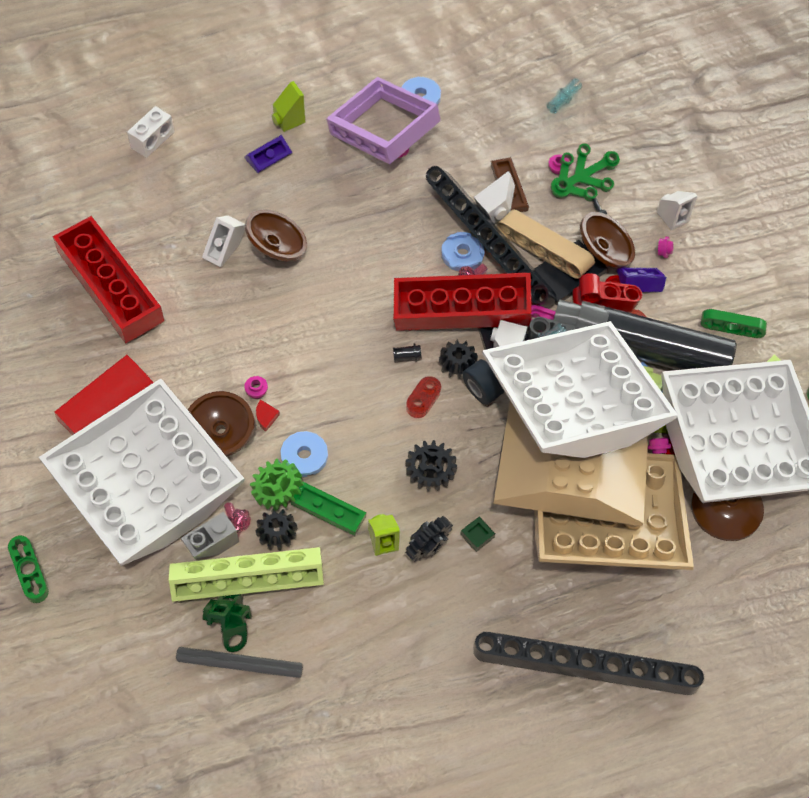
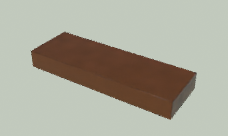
M512 158L491 161L490 166L495 180L507 172L512 176L515 188L511 210L519 212L528 211L529 205Z

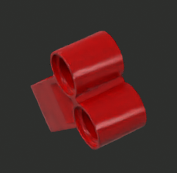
M596 274L582 275L579 278V287L574 288L572 291L573 303L582 305V302L586 301L628 313L634 311L643 295L640 288L635 285L602 282Z

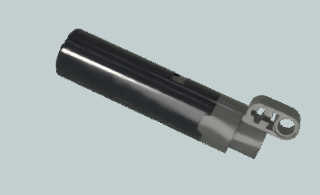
M559 300L554 320L536 317L531 320L529 325L528 340L549 336V334L553 335L611 321L638 360L676 370L733 365L737 348L736 341L733 339L586 301L579 305Z

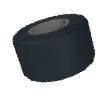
M480 359L463 371L462 377L465 385L471 394L482 404H490L505 392L487 361Z

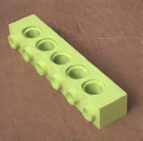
M320 547L172 563L169 567V586L172 602L324 585Z

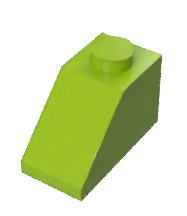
M294 81L288 84L273 103V122L276 126L279 125L283 132L305 123L304 94Z
M380 514L369 519L368 531L375 556L399 551L400 529L393 515L386 516Z

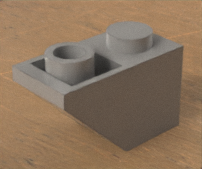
M224 512L181 538L194 559L219 555L239 542L237 530Z

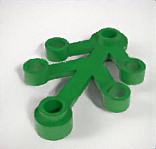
M582 143L577 149L578 157L575 173L568 178L569 166L573 163L574 156L569 152L564 153L560 158L561 168L559 177L555 178L551 183L553 195L562 198L571 194L582 197L587 201H592L598 195L594 187L600 188L604 192L611 191L614 187V181L611 178L606 177L601 180L590 176L604 168L607 170L615 169L620 162L619 155L614 151H608L600 161L584 169L586 157L591 152V148L588 144ZM581 149H585L587 153H583ZM564 158H568L570 162H566ZM582 183L593 187H588L585 190L573 185ZM604 183H608L610 187H606ZM587 192H591L593 196H589Z

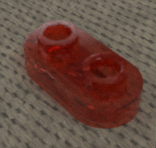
M427 376L422 378L406 402V411L411 417L422 418L428 414L441 394V383L437 378ZM415 402H420V403H422V404H421V405H415L414 403H415Z

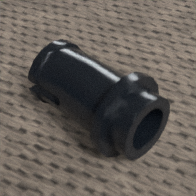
M413 343V346L393 347L395 362L414 359L416 362L417 359H422L421 346L416 345V343Z

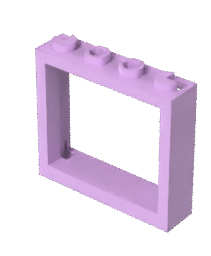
M376 77L326 118L332 136L388 164L396 160L441 121L438 104L379 77ZM380 99H384L418 115L413 122L389 142L352 124L353 121Z

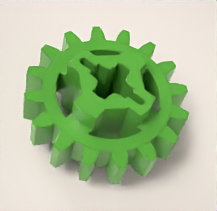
M275 459L272 465L267 461V467H258L259 475L253 474L252 476L256 482L250 483L253 489L251 494L260 506L264 505L266 509L273 506L275 510H278L281 504L286 508L287 501L295 502L296 500L293 496L301 494L298 487L303 486V482L300 479L302 474L295 464H290L287 459L282 464L279 459Z

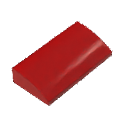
M125 355L54 411L58 422L74 435L154 382L128 355Z

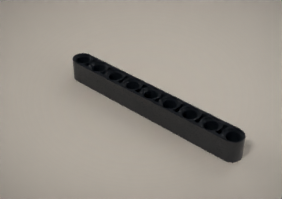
M439 166L430 167L426 172L427 182L507 273H530V276L533 278L531 282V301L545 308L553 306L556 302L554 290L450 173ZM454 188L453 193L449 196L450 191ZM466 203V207L462 210L463 204ZM479 217L478 223L474 225L475 220ZM492 232L491 238L487 240L488 234ZM505 246V252L500 255L501 249ZM519 261V266L514 270V264ZM546 292L545 299L540 301L541 294Z
M493 632L480 633L475 639L473 648L475 657L482 662L682 695L695 694L704 681L702 670L690 664ZM482 643H487L492 647V649L489 651L482 650L479 645ZM512 647L517 651V654L510 655L506 653L505 648ZM537 651L543 658L535 659L531 656L530 652ZM562 655L567 658L568 662L560 663L557 661L556 656ZM584 659L590 660L593 667H585L581 661ZM607 664H615L619 671L613 672L609 670ZM633 668H640L644 672V676L636 675ZM659 672L668 674L670 680H663L659 676ZM685 676L692 677L695 684L691 685L686 682Z

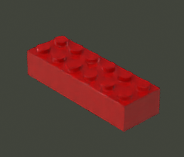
M92 216L52 236L57 252L125 343L130 342L165 321L160 304Z
M530 273L394 278L393 319L396 331L498 327L500 320L529 326L532 320Z

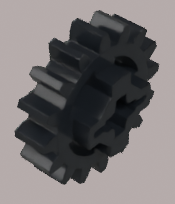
M435 440L432 441L431 445L423 441L421 448L416 444L414 445V452H408L409 459L405 461V467H407L406 475H411V483L418 482L419 489L425 485L427 491H430L432 486H435V489L439 491L441 484L447 487L449 480H454V472H457L456 456H451V448L444 449L445 443L436 446ZM419 460V465H418V468L416 469L415 464H416V461ZM444 463L447 464L445 472L443 471Z
M444 516L438 517L434 522L431 521L429 523L426 521L411 535L410 545L406 547L405 553L414 562L418 559L421 560L424 556L430 555L432 557L447 543L448 533L452 531L453 525Z

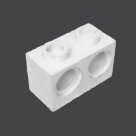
M155 106L127 131L131 149L145 158L150 156L174 133L172 117Z

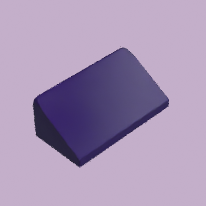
M281 134L248 153L244 158L259 173L293 152Z
M658 268L617 269L621 284L635 285L642 292H663L667 277Z

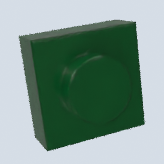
M480 516L463 528L460 533L476 552L495 538V532Z

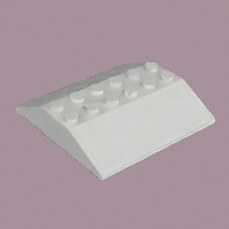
M611 321L491 348L482 352L541 452L586 458L629 447L673 421L678 415Z
M791 360L664 371L661 373L663 395L678 414L676 419L666 424L679 468L702 503L809 490V408Z
M162 379L157 380L39 457L121 566L165 548L206 520L245 481L244 477Z

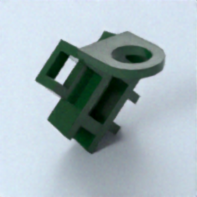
M242 594L220 596L218 600L211 599L203 609L202 620L207 621V626H211L213 622L221 623L222 643L228 652H237L246 645L247 624L244 618L251 619L252 615L250 606L243 605ZM232 636H241V641L238 645L229 646V640Z

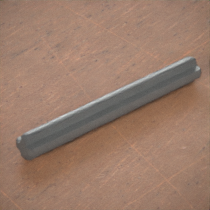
M178 647L176 652V660L183 663L300 678L303 673V664L299 662L187 647Z

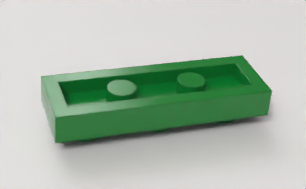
M303 482V486L299 487L301 494L293 496L296 501H291V505L355 536L366 518V512Z

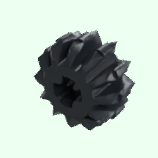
M458 339L455 341V344L448 341L446 347H442L440 350L439 363L442 365L443 372L449 371L450 378L456 374L460 379L463 371L478 361V355L475 353L474 346L468 347L467 340L463 344L459 343Z
M273 508L271 515L263 512V519L257 520L258 528L255 530L256 536L260 537V544H267L269 550L277 546V549L281 551L282 544L290 547V540L296 539L295 531L298 529L297 523L293 522V515H286L284 509L280 513H276V510Z

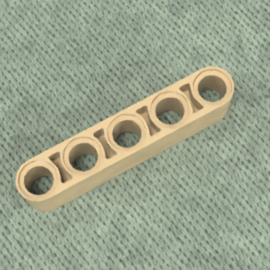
M511 210L497 223L498 229L507 239L573 278L579 279L595 263L593 256L587 250L517 210Z

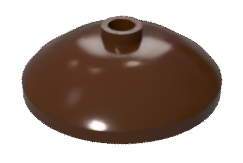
M257 210L252 212L245 222V232L249 241L259 252L269 258L279 261H293L299 259L306 251L307 239L302 229L293 220L279 212Z
M600 212L588 213L581 220L580 234L587 250L598 261L614 268H625L633 262L635 258L634 243L620 223Z
M226 391L211 392L199 397L188 408L189 413L226 457L240 451L253 434L254 416L252 410L242 397ZM220 429H225L223 433H218Z
M694 491L691 499L692 514L700 528L710 536L724 541H739L751 536L759 528L763 520L764 505L761 496L734 499L735 502L722 500L702 503Z

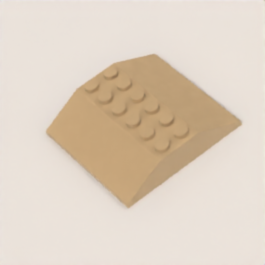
M510 401L494 504L643 526L648 436L629 447L586 458L541 452Z
M647 453L643 526L534 510L535 541L539 562L693 570L694 568L681 470L675 455Z

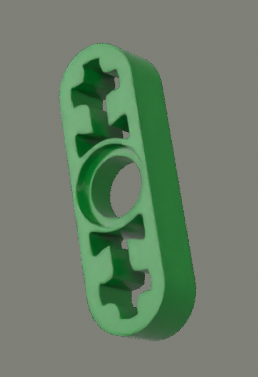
M706 309L702 312L701 326L706 329L751 338H762L766 335L767 322L761 318L715 309Z
M22 535L15 536L8 543V551L23 592L30 602H43L49 594V589L33 546L27 537ZM19 544L24 546L23 550L26 557L22 558L17 550ZM34 564L35 569L31 574H22L21 571L24 565ZM34 580L39 588V594L37 595L33 593V587L30 583Z

